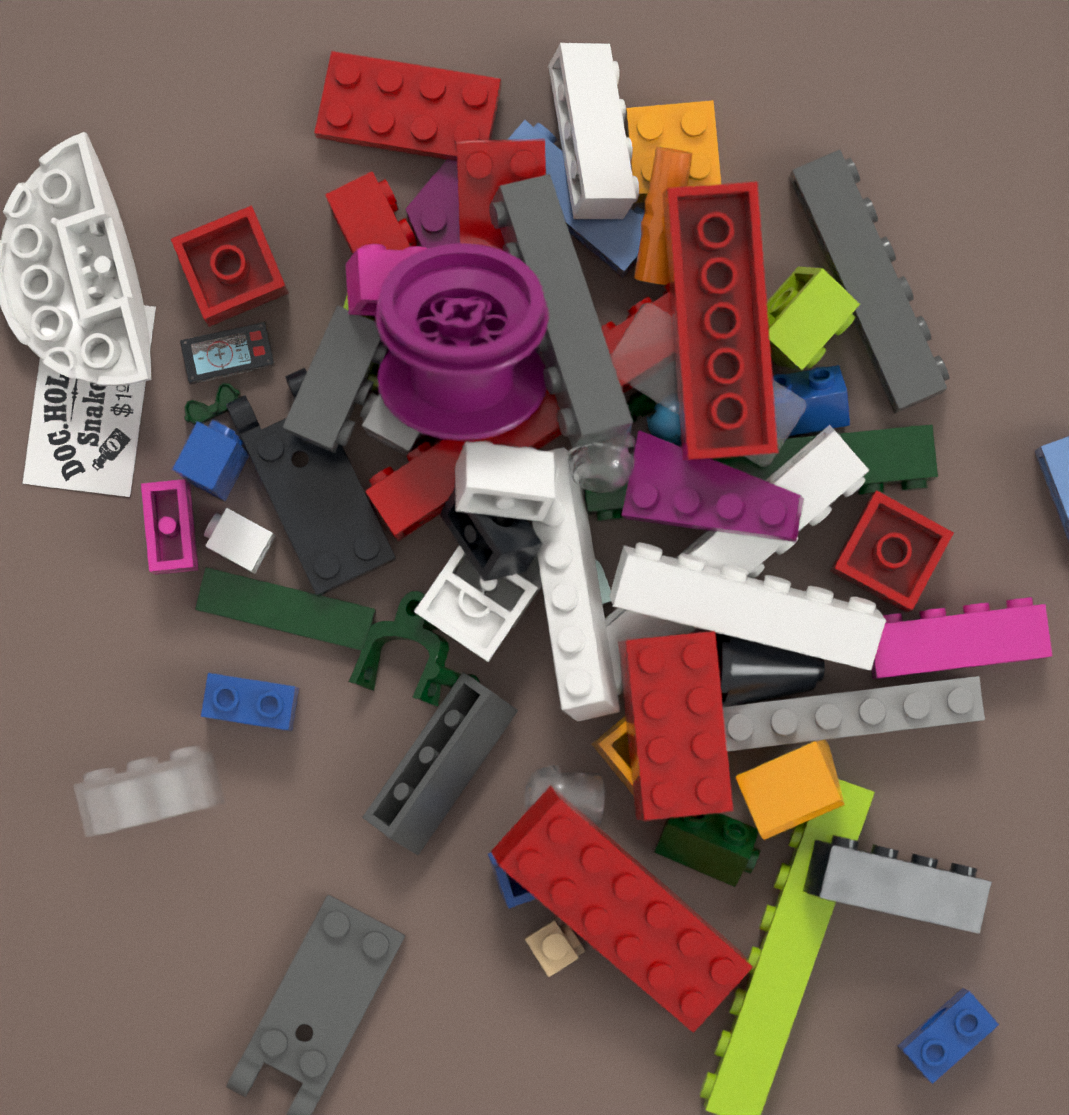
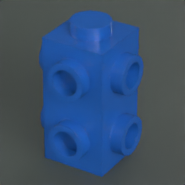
M839 365L817 367L812 370L784 375H772L777 438H787L798 434L823 431L829 425L832 428L850 426L848 392Z

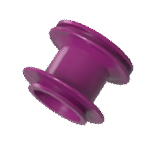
M446 244L428 248L411 255L400 262L388 274L382 285L375 311L377 330L382 341L389 348L380 363L377 378L381 398L393 416L406 426L423 434L454 440L481 439L498 435L515 428L528 419L539 407L546 392L543 376L546 366L540 353H536L534 349L540 344L547 330L549 319L543 287L536 274L528 265L500 249L477 244Z

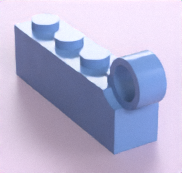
M524 120L508 140L545 139L546 175L550 174L569 233L624 278L637 262L641 239V222L645 211L636 206L634 210L629 209L624 219H573L563 152L554 145L557 138L542 124L537 123L533 127Z

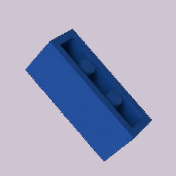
M211 420L209 426L197 421L173 470L190 484L226 501L249 455L241 447L243 441L239 439L240 437L232 429L214 420Z

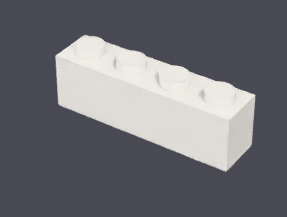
M560 43L549 63V72L573 219H624L633 203L638 200L639 182L636 176H632L630 164L633 152L632 142L629 137H626L624 129L626 106L624 100L619 99L617 88L619 65L617 61H613L610 44Z

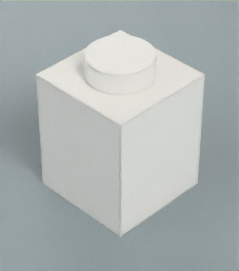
M228 508L225 509L222 516L218 513L213 516L204 533V536L209 538L205 545L208 549L256 574L276 538L272 532Z

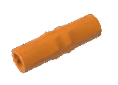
M656 147L649 191L644 202L645 214L641 222V239L634 279L663 285L669 283L663 192L667 188L687 187L693 156L691 152Z

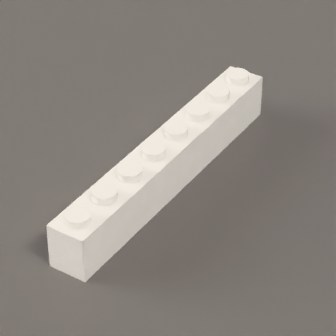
M829 425L765 481L797 493L804 498L798 529L800 531L808 523L811 526H815L821 522L832 510L829 505L841 494L848 497L856 492L865 483L866 480L863 475L869 469ZM707 530L681 554L699 557L706 561L705 566L719 570L722 569L724 564L742 568L749 572L747 577L755 579L765 568L762 562L774 552L778 555L783 554L796 542ZM617 608L605 618L617 696L623 692L619 641L691 634L696 627L622 608Z

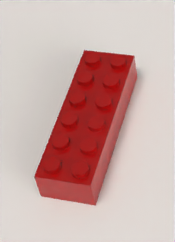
M758 181L667 188L663 192L683 460L778 453Z
M551 785L491 850L497 864L693 1033L753 968L736 946Z

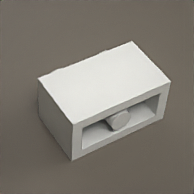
M466 441L455 465L456 511L543 522L555 499L553 453L537 451L531 447L514 448L494 445L486 441Z

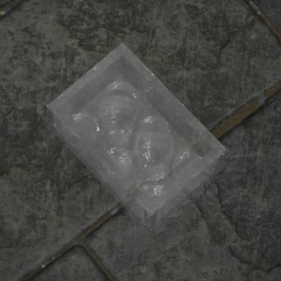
M190 746L169 752L171 760L162 763L158 762L157 757H147L126 763L128 771L116 774L115 768H104L83 774L84 782L73 785L85 836H101L225 804L213 753L201 752L200 746Z

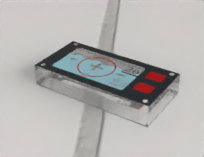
M265 322L180 340L190 385L275 366Z

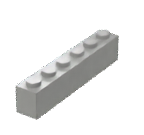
M979 676L723 707L727 752L985 720Z

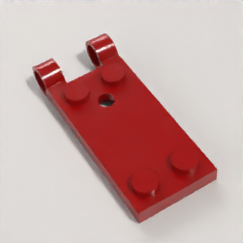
M545 139L457 141L460 244L484 245L503 251L505 242L501 230L495 229L492 224L489 205L500 186L546 175Z

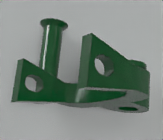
M419 591L407 593L399 603L394 621H380L370 627L366 642L349 679L350 683L374 691L382 646L392 640L414 641L423 645L429 651V659L412 698L438 707L441 686L444 685L452 689L461 673L445 667L449 644L445 638L432 632L438 628L414 612L426 594ZM467 674V675H469L471 678H473L474 680H476L477 682L480 683V681H479V679H478V677H477L476 675H474V674Z

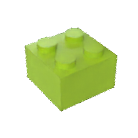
M798 266L767 301L771 360L778 366L797 370L813 367L825 354L826 349L823 346L834 334L836 336L842 334L855 319L852 313L860 303L823 268Z

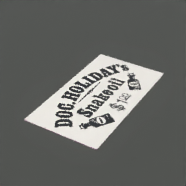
M144 305L151 347L156 307ZM40 358L23 484L130 497L146 381L123 386H101L77 378L71 379L41 363L43 360Z

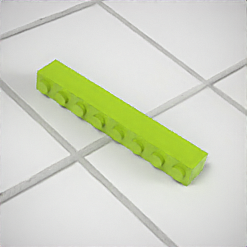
M838 779L845 805L793 828L788 846L795 848L789 865L785 863L780 865L773 888L780 890L774 906L766 905L758 929L765 931L760 948L752 946L747 957L753 968L748 972L750 976L745 990L737 988L732 999L729 1013L735 1015L730 1032L722 1030L714 1051V1055L721 1057L715 1074L707 1072L700 1090L699 1097L706 1099L704 1103L706 1111L717 1115H761L836 901L819 898L803 892L815 839L831 843L832 836L837 835L858 841L875 792Z

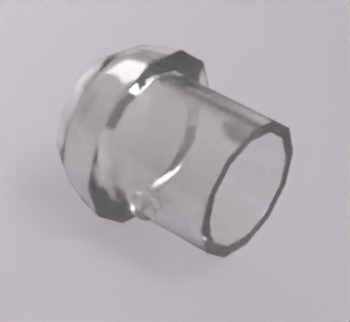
M632 424L622 436L572 448L568 451L570 476L580 488L590 492L605 494L617 491L628 482L634 470V458L629 454V447L635 446L634 437L631 436Z
M556 764L542 767L531 774L525 789L526 811L551 785L592 822L600 825L604 810V783L601 773L560 772L559 765Z

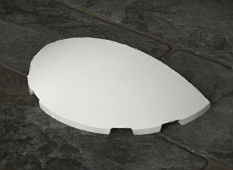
M82 132L61 142L40 157V166L25 183H18L6 203L3 210L6 222L0 240V306L8 325L17 339L24 345H28L43 360L41 363L71 379L77 378L101 386L137 384L151 380L150 344L142 293L129 242L110 186L87 133Z

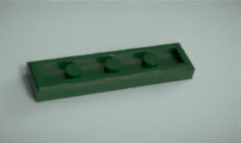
M205 567L195 607L197 611L362 651L366 642L368 631L373 624L376 612L374 608L325 596L317 597L313 593Z

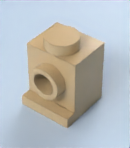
M559 917L554 918L525 937L527 944L548 977L577 960L578 956L585 952L584 947L572 928Z

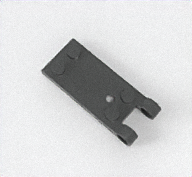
M328 894L243 1056L233 1071L226 1088L246 1098L262 1066L266 1063L303 1083L286 1115H312L406 935ZM302 1024L309 1025L313 1030V1036L309 1041H301L297 1038L296 1030Z

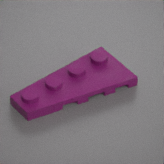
M638 430L622 516L628 520L796 542L804 498L797 493L710 458L683 460L682 447Z

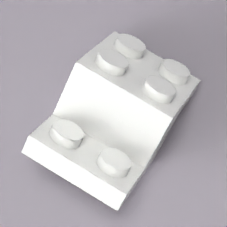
M459 545L414 612L489 662L511 628L515 627L542 587L538 554H536L526 572L484 582Z

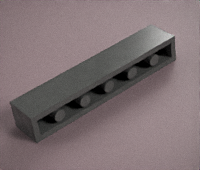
M839 149L793 169L789 177L790 182L833 278L860 303L852 313L855 316L853 322L894 414L943 393L947 389L945 381L949 379L947 368L939 355L936 357L932 355L927 341L932 339L930 330L922 316L915 317L909 303L914 300L912 290L904 276L897 277L891 262L896 260L894 250L886 236L881 239L874 226V222L878 221L876 210L869 197L864 199L861 197L856 183L860 182V176L851 158L844 159Z
M548 174L502 185L498 188L489 205L490 218L494 228L501 230L505 242L503 251L515 256L528 265L536 274L543 287L549 319L547 330L540 344L534 350L536 353L541 352L546 366L543 371L544 382L548 392L551 395L555 394L560 409L557 412V420L561 433L564 436H569L572 448L622 436L633 422L551 176Z

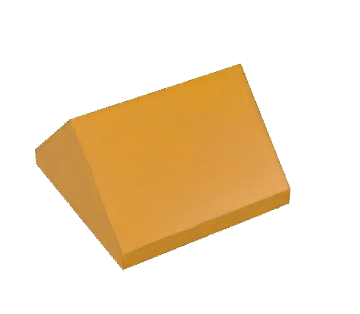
M826 740L814 741L735 776L763 840L845 805L830 746Z

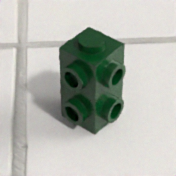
M722 813L667 818L654 853L736 887L743 871L751 874L761 852L760 849L754 847L759 831Z

